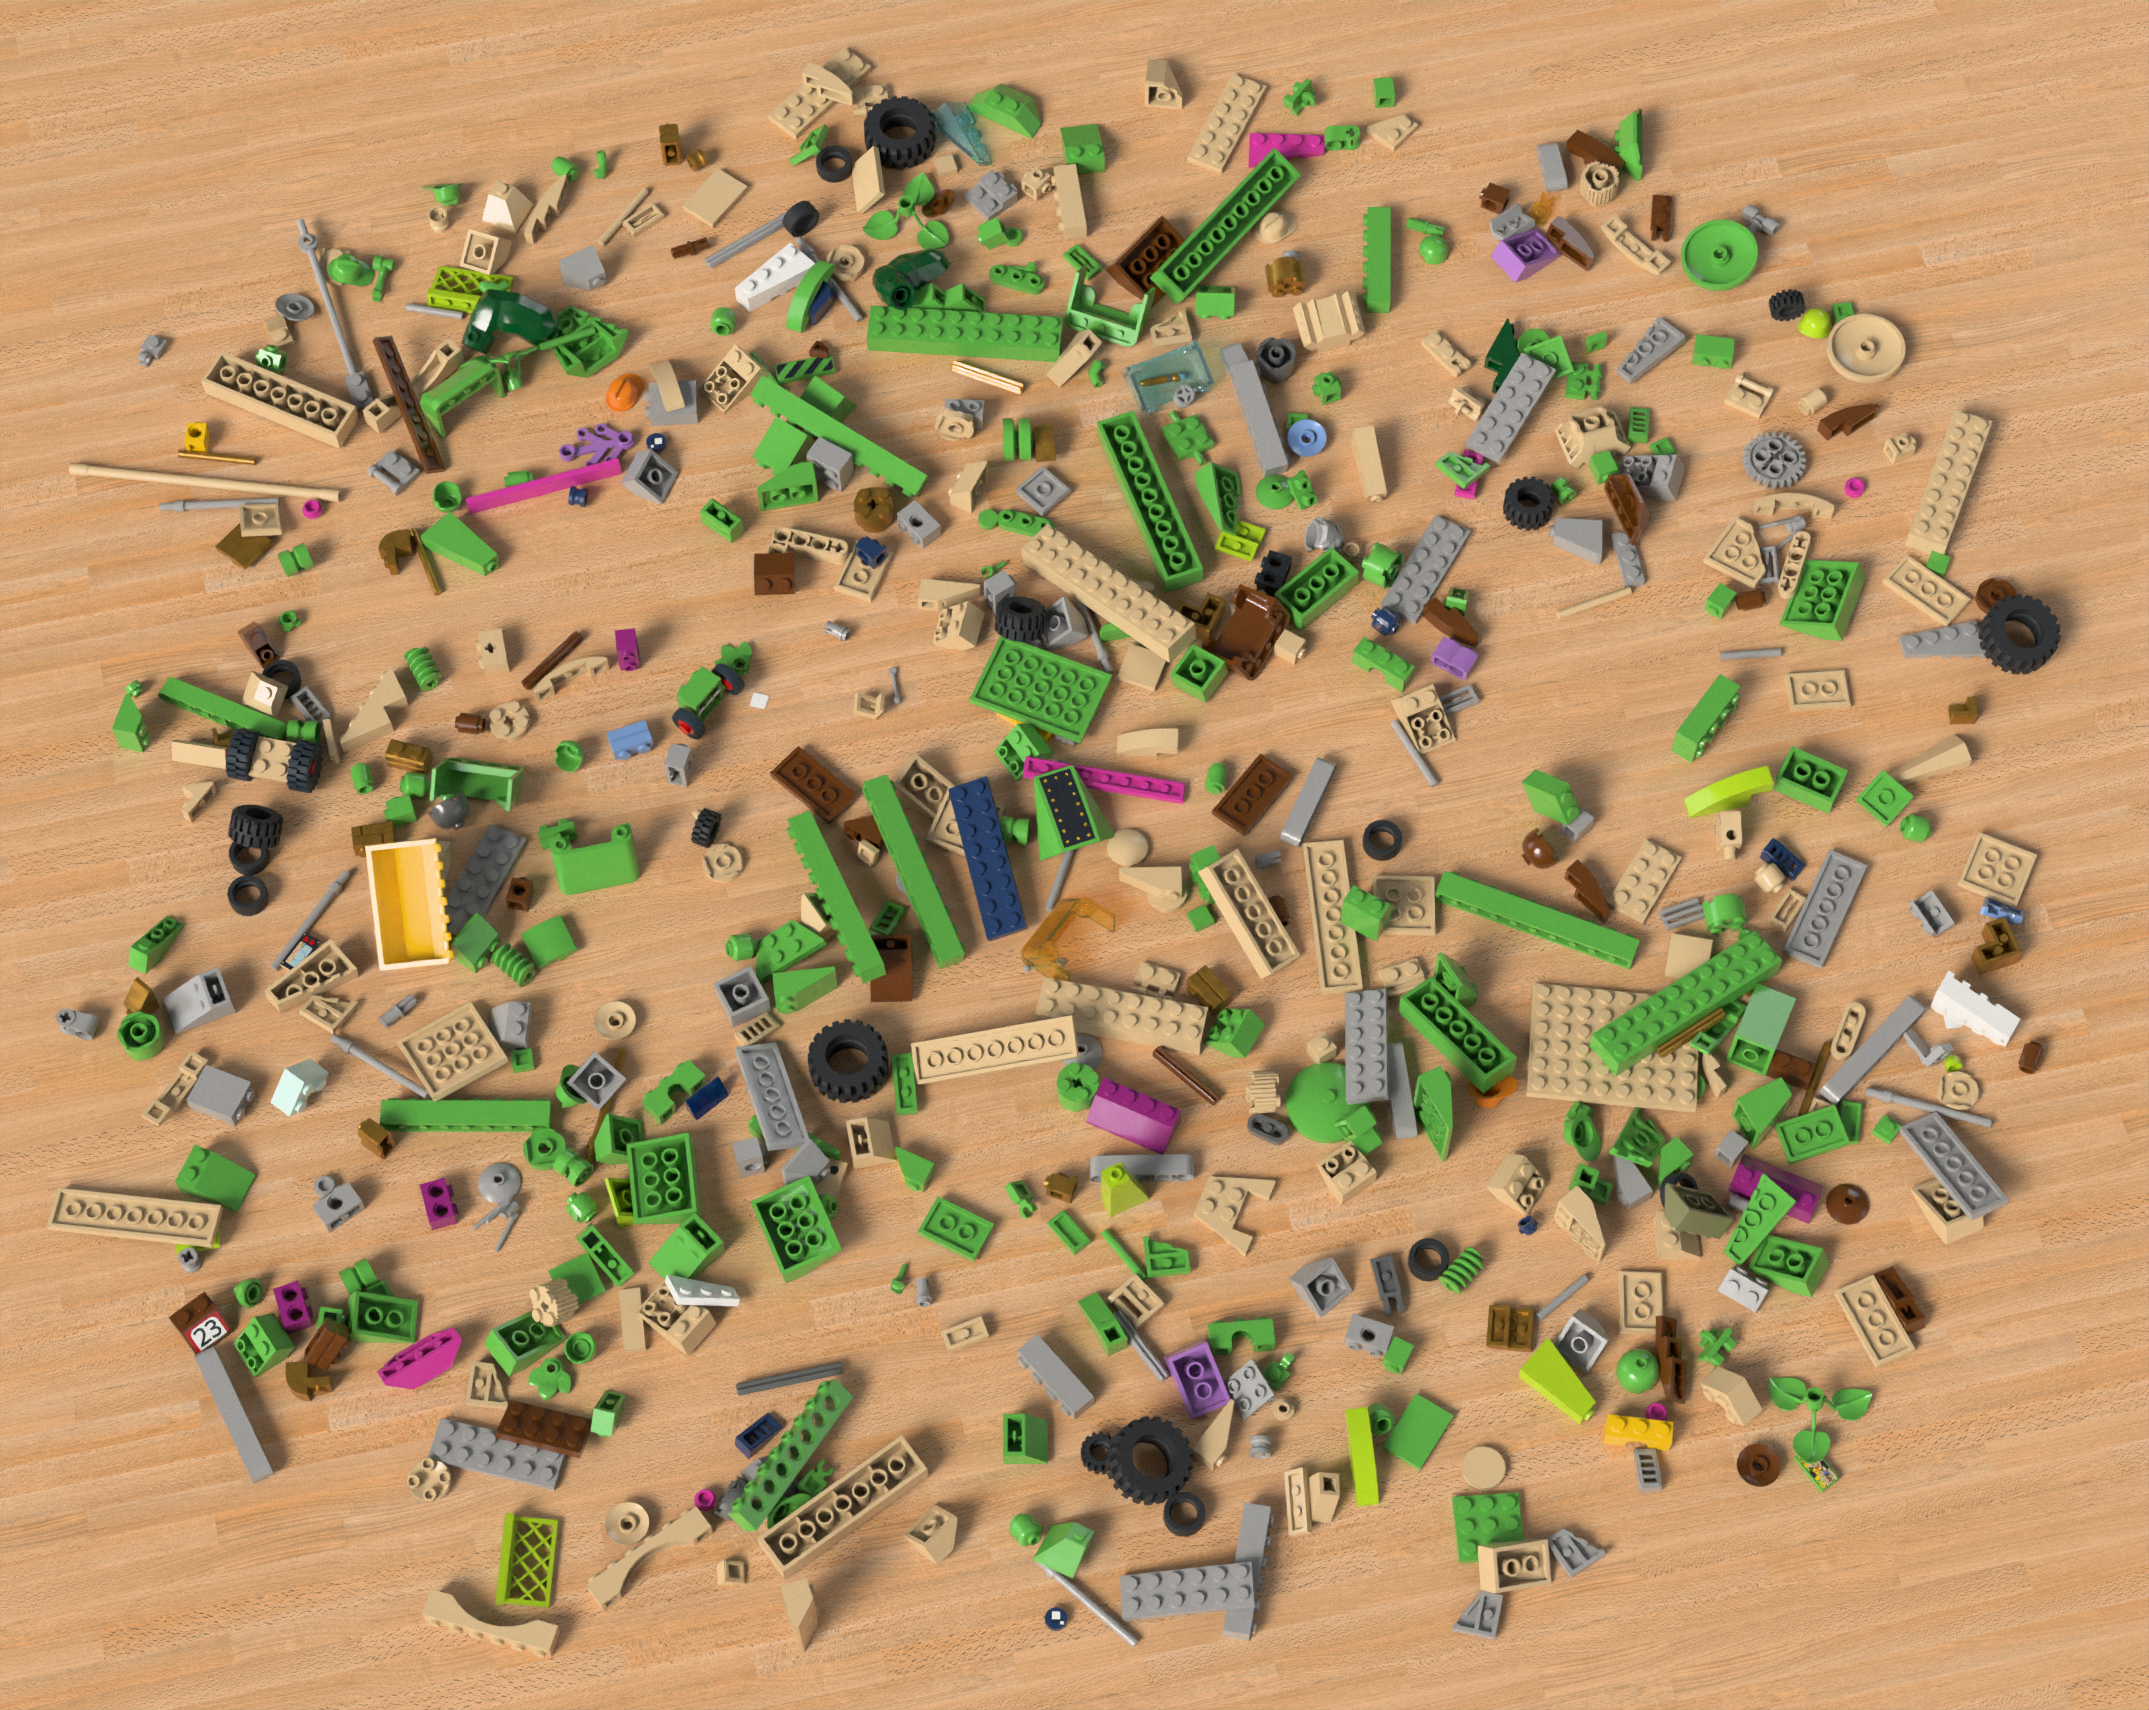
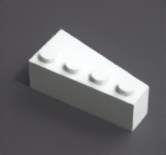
M789 243L735 287L736 301L751 312L771 302L772 298L778 295L781 297L794 287L798 288L805 274L815 263L792 243Z
M1948 971L1930 1007L1938 1014L1952 1018L1955 1023L1965 1025L1971 1028L1974 1033L1984 1035L1991 1039L1993 1043L2006 1047L2020 1018L1999 1004H1991L1988 996L1982 992L1980 994L1975 993L1969 988L1970 984L1964 980L1960 983L1953 978L1955 974Z

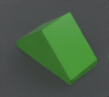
M1450 587L1445 608L1449 611L1455 607L1464 617L1470 591Z

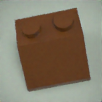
M794 552L754 554L755 595L795 594Z

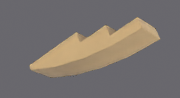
M563 174L539 201L524 231L526 243L534 244L538 230L547 229L551 215L559 216L569 187L567 175Z

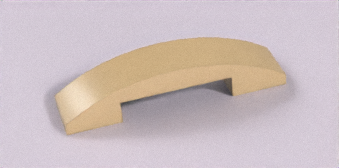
M1612 215L1601 226L1607 238L1635 264L1648 272L1659 275L1671 261L1657 250L1652 252L1627 231L1628 226L1615 215Z
M669 360L649 364L666 412L685 407Z
M1779 493L1756 500L1752 515L1772 516L1774 509L1811 511L1812 518L1831 519L1834 505L1811 495Z
M582 658L553 670L534 688L533 693L536 702L538 703L554 696V687L588 672L591 678L610 670L607 658Z
M190 1051L178 1066L180 1071L159 1098L151 1101L141 1116L158 1126L166 1122L187 1099L205 1065L208 1064V1060Z

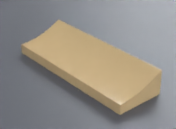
M1238 848L1198 872L1260 979L1273 974L1301 956Z

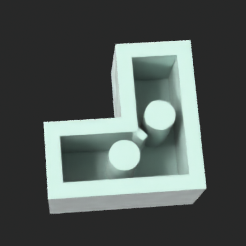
M311 1059L285 1068L270 1103L288 1116L301 1113L306 1108L308 1096L325 1087L329 1072Z

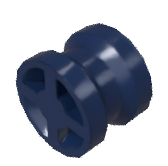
M571 486L568 504L571 506L578 504L580 507L585 508L588 501V488L578 489L576 486Z

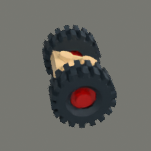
M242 728L235 730L229 742L230 747L227 749L226 774H228V777L244 781H252L255 777L285 783L290 790L312 793V790L314 791L320 777V770L322 769L323 750H321L322 746L320 743L304 740L292 743L262 737L258 731Z

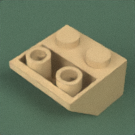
M969 601L942 609L939 614L932 644L960 651L976 647L985 612Z
M868 1117L846 1121L854 1169L896 1162L888 1121Z
M1351 1140L1317 1163V1167L1328 1189L1341 1205L1376 1181V1170Z
M1507 1153L1486 1188L1500 1202L1524 1215H1528L1548 1181L1524 1155Z

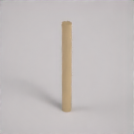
M641 189L598 240L600 245H605L622 225V222L648 194L647 189Z
M1627 587L1557 611L1556 616L1558 619L1631 595V588Z

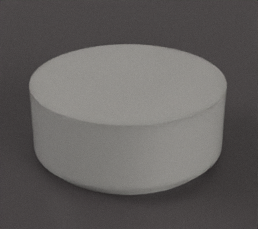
M321 1176L314 1184V1189L320 1197L328 1196L337 1187L334 1179L330 1176Z

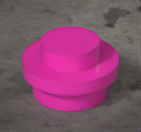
M308 500L304 503L302 512L306 518L315 519L321 515L322 506L315 500Z
M1653 1403L1647 1407L1645 1415L1647 1419L1666 1421L1668 1412L1662 1404Z
M703 1489L695 1495L694 1502L699 1510L710 1511L715 1507L717 1499L713 1491Z

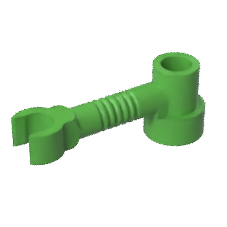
M375 255L373 260V270L380 271L376 286L372 292V301L375 302L381 301L387 272L394 269V260L386 259L380 255Z

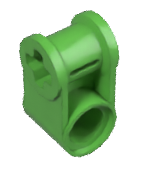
M1332 125L1324 130L1325 148L1327 150H1355L1360 146V129L1355 125Z

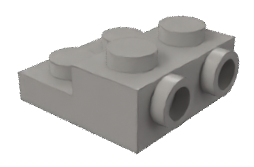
M991 170L978 179V185L964 194V199L986 220H991L1017 203L1018 191L1013 184L1008 185L1005 182V177L1001 172L996 173L994 170Z

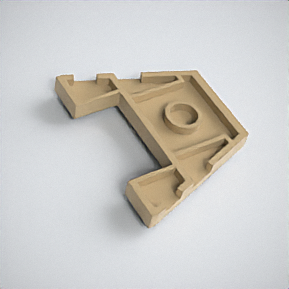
M1209 1176L1193 1216L1211 1231L1224 1238V1241L1230 1246L1232 1245L1239 1250L1240 1254L1246 1256L1253 1236L1234 1230V1225L1247 1194L1249 1193L1269 1201L1276 1181Z

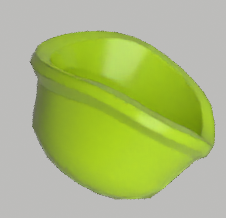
M1809 309L1800 319L1798 329L1800 333L1807 337L1826 338L1832 330L1830 316L1824 309Z

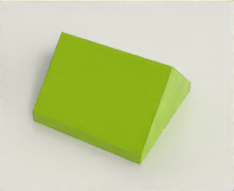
M606 1178V1186L619 1229L635 1224L630 1179Z

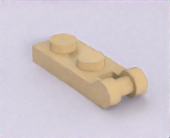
M1437 330L1421 340V345L1453 377L1459 376L1462 370H1467L1471 367L1470 361L1463 357Z

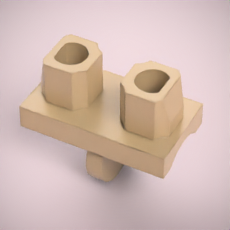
M1456 386L1448 403L1456 408V415L1459 416L1464 413L1476 422L1479 420L1486 401L1482 398H1473L1468 388L1460 389Z

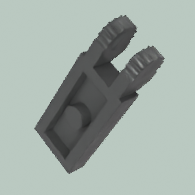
M1388 1255L1370 1259L1379 1298L1382 1301L1386 1317L1391 1316L1389 1299L1395 1298L1397 1311L1399 1314L1404 1313L1401 1298L1402 1292L1392 1256Z

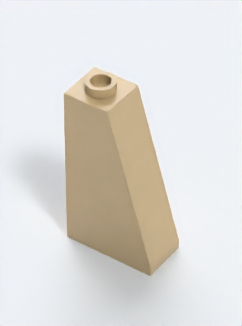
M1374 425L1355 428L1350 442L1365 501L1371 500L1372 503L1380 502L1385 498L1387 490Z

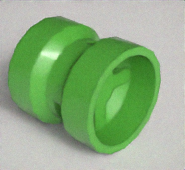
M1565 477L1557 479L1550 486L1553 494L1558 496L1557 499L1561 505L1569 503L1577 495V492L1573 487L1569 486V482Z

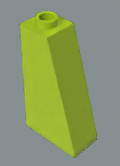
M1121 1162L1101 1170V1200L1110 1217L1149 1200L1140 1181Z
M1547 1338L1522 1366L1518 1377L1579 1425L1584 1420L1588 1422L1596 1412L1593 1410L1596 1402L1551 1340Z

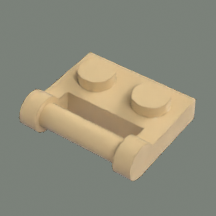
M1739 373L1724 400V404L1759 419L1775 389L1759 385L1744 378L1745 376ZM1743 385L1765 396L1761 398L1739 387Z
M1136 1274L1107 1298L1110 1305H1114L1132 1323L1136 1331L1141 1329L1165 1304ZM1125 1295L1142 1315L1138 1318L1123 1303L1120 1297Z

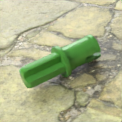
M1411 217L1408 218L1406 228L1422 232L1423 235H1438L1442 237L1445 226L1429 223V220L1425 222Z

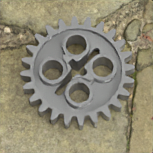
M1773 431L1772 436H1769L1767 432H1765L1764 437L1758 434L1756 440L1752 438L1750 444L1747 443L1743 451V470H1747L1746 476L1752 475L1751 482L1758 480L1757 486L1763 483L1765 484V489L1771 485L1773 490L1776 489V486L1783 490L1786 484L1790 488L1792 482L1796 484L1798 478H1802V474L1805 471L1806 459L1804 458L1805 452H1801L1802 445L1796 446L1797 440L1789 441L1790 435L1783 438L1782 432L1779 436H1776L1775 431Z

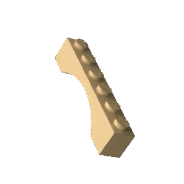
M449 338L433 351L423 368L410 380L418 401L425 392L435 388L465 362L462 349ZM393 393L375 399L363 409L366 423L379 434L402 415Z
M697 1507L686 1509L679 1519L665 1524L662 1527V1531L658 1534L648 1536L644 1540V1544L638 1548L630 1549L620 1561L615 1560L610 1563L607 1570L603 1573H597L589 1579V1583L586 1584L588 1591L601 1609L605 1611L622 1599L625 1587L631 1576L647 1559L670 1548L696 1546L713 1534L711 1525Z
M431 1589L422 1613L425 1621H427L426 1623L433 1627L446 1626L451 1632L460 1633L463 1631L469 1633V1636L475 1639L484 1637L490 1639V1642L500 1646L503 1643L511 1645L512 1649L523 1652L524 1649L532 1651L533 1655L545 1658V1655L552 1657L560 1635V1629L557 1625L540 1620L518 1626H496L484 1623L469 1615L457 1603L453 1595Z

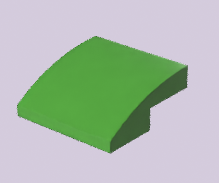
M561 915L548 919L521 934L539 969H543L557 959L562 961L578 950Z
M588 1253L548 1271L552 1280L558 1278L566 1279L568 1283L566 1286H568L572 1294L578 1297L577 1301L579 1303L577 1305L606 1292Z

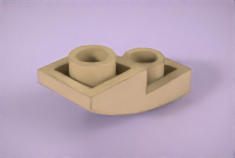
M1703 1053L1701 1059L1703 1073L1710 1089L1718 1099L1725 1093L1727 1088L1726 1081L1721 1075H1717L1720 1068L1717 1057L1713 1054L1706 1055Z

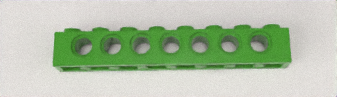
M836 1379L823 1381L817 1387L818 1392L806 1402V1408L795 1417L790 1430L781 1436L782 1441L770 1451L769 1459L757 1469V1475L744 1487L745 1491L741 1497L732 1503V1509L728 1515L745 1532L756 1531L852 1400L853 1396ZM764 1483H765L766 1486H767V1490H766V1491H765V1489H764Z

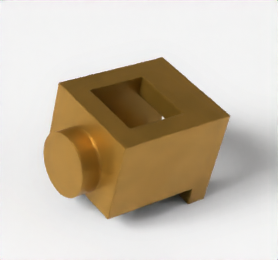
M1052 1173L1051 1176L1047 1175L1044 1183L1046 1196L1071 1204L1078 1185V1177L1073 1176L1070 1179L1062 1173Z

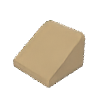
M723 1560L718 1563V1585L744 1584V1562Z

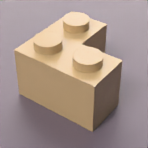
M1718 1366L1700 1382L1704 1389V1396L1709 1401H1715L1723 1406L1727 1419L1732 1423L1746 1426L1763 1410L1746 1379L1740 1375Z

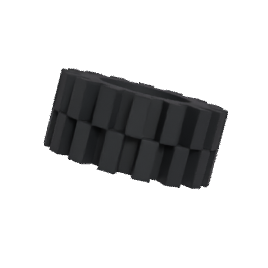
M1788 289L1786 292L1782 290V293L1777 292L1775 293L1776 296L1772 295L1771 299H1769L1771 316L1775 320L1779 319L1782 322L1784 319L1786 321H1789L1791 318L1794 320L1796 316L1800 317L1801 314H1804V310H1806L1803 294L1796 289L1793 291Z
M704 808L695 821L691 841L708 848L711 847V844H713L714 839L717 837L716 834L719 832L718 828L721 825L722 818L720 813Z
M1099 1431V1434L1096 1435L1094 1432L1091 1437L1088 1435L1085 1441L1082 1442L1081 1461H1083L1084 1467L1087 1466L1090 1472L1093 1470L1094 1474L1102 1472L1103 1475L1106 1474V1471H1110V1468L1106 1467V1459L1097 1460L1092 1456V1450L1097 1446H1104L1108 1449L1114 1436L1110 1437V1433L1104 1435L1103 1431Z

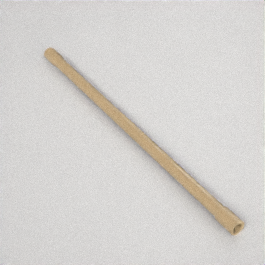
M70 463L69 473L71 475H90L314 498L340 502L341 491L332 489L283 486L98 467L78 463Z

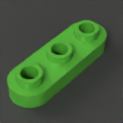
M995 265L989 271L990 281L996 285L1031 295H1038L1044 291V279L1039 275L1004 265Z
M1009 509L1003 510L998 514V525L1006 531L1034 537L1047 524L1055 529L1054 523L1045 518Z

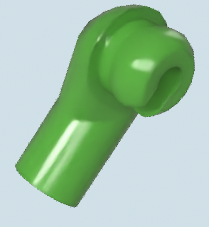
M600 150L596 152L599 169H594L596 179H603L607 175L608 162L605 150Z
M486 280L479 283V289L483 293L487 289L500 291L509 289L505 280L498 284Z
M1099 359L1092 362L1088 371V376L1095 388L1103 384L1099 373L1104 370L1105 363Z

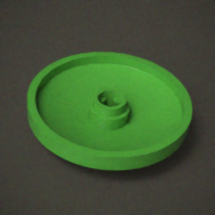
M1723 219L1708 221L1696 227L1686 237L1681 249L1682 267L1686 276L1703 289L1711 291L1730 290L1743 284L1753 274L1758 263L1757 242L1753 234L1737 222Z
M1336 1063L1314 1064L1303 1069L1291 1081L1286 1094V1111L1294 1128L1306 1138L1320 1143L1345 1141L1334 1126V1123L1353 1109L1362 1106L1370 1108V1102L1347 1104L1346 1066Z

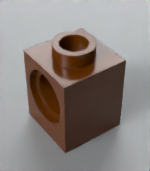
M1490 182L1487 188H1483L1479 197V199H1482L1481 208L1500 215L1504 212L1509 202L1511 190Z
M512 877L506 896L508 908L528 912L534 893L532 881L524 877ZM519 891H525L523 894L517 895Z

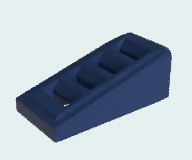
M1772 838L1760 855V859L1768 864H1776L1784 875L1792 881L1796 879L1806 866L1775 838ZM1779 855L1782 856L1780 860L1776 859ZM1788 860L1789 863L1784 866L1783 863ZM1793 864L1796 865V868L1791 872L1789 869Z
M767 1413L736 1436L735 1446L750 1459L783 1429V1426ZM765 1423L772 1428L771 1431L764 1425ZM758 1429H760L765 1435L763 1436V1435L758 1431ZM751 1435H753L758 1441H755L751 1437Z

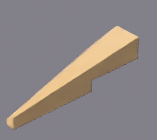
M1953 735L1889 775L1901 786L1929 780L1930 776L1968 768L1972 759L1965 742L1956 735Z

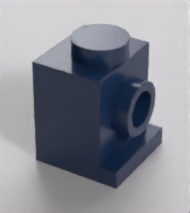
M868 536L862 537L856 544L857 556L873 569L888 557L887 546L883 545L881 547L877 540H872Z

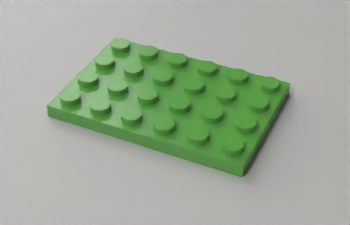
M1000 636L969 701L971 704L1025 724L1030 723L1036 728L1081 744L1108 689L1112 675L1032 645L1011 641Z

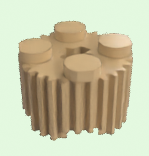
M1595 161L1594 163L1591 162V164L1588 163L1587 168L1582 172L1579 190L1582 193L1581 196H1584V199H1587L1591 206H1598L1600 203H1608V201L1611 202V200L1615 199L1619 184V172H1617L1615 166H1608V164L1604 165V163L1600 164V162Z
M1273 1070L1247 1071L1246 1078H1250V1083L1246 1086V1100L1251 1102L1249 1114L1275 1112L1280 1107V1094H1276V1086H1279L1278 1073H1273Z
M558 1278L531 1289L529 1295L533 1301L531 1302L533 1304L532 1308H534L532 1317L536 1322L541 1321L544 1326L552 1327L572 1319L573 1313H575L574 1310L579 1308L577 1305L579 1302L577 1301L578 1297L572 1294L571 1290L566 1286L568 1285L566 1279Z

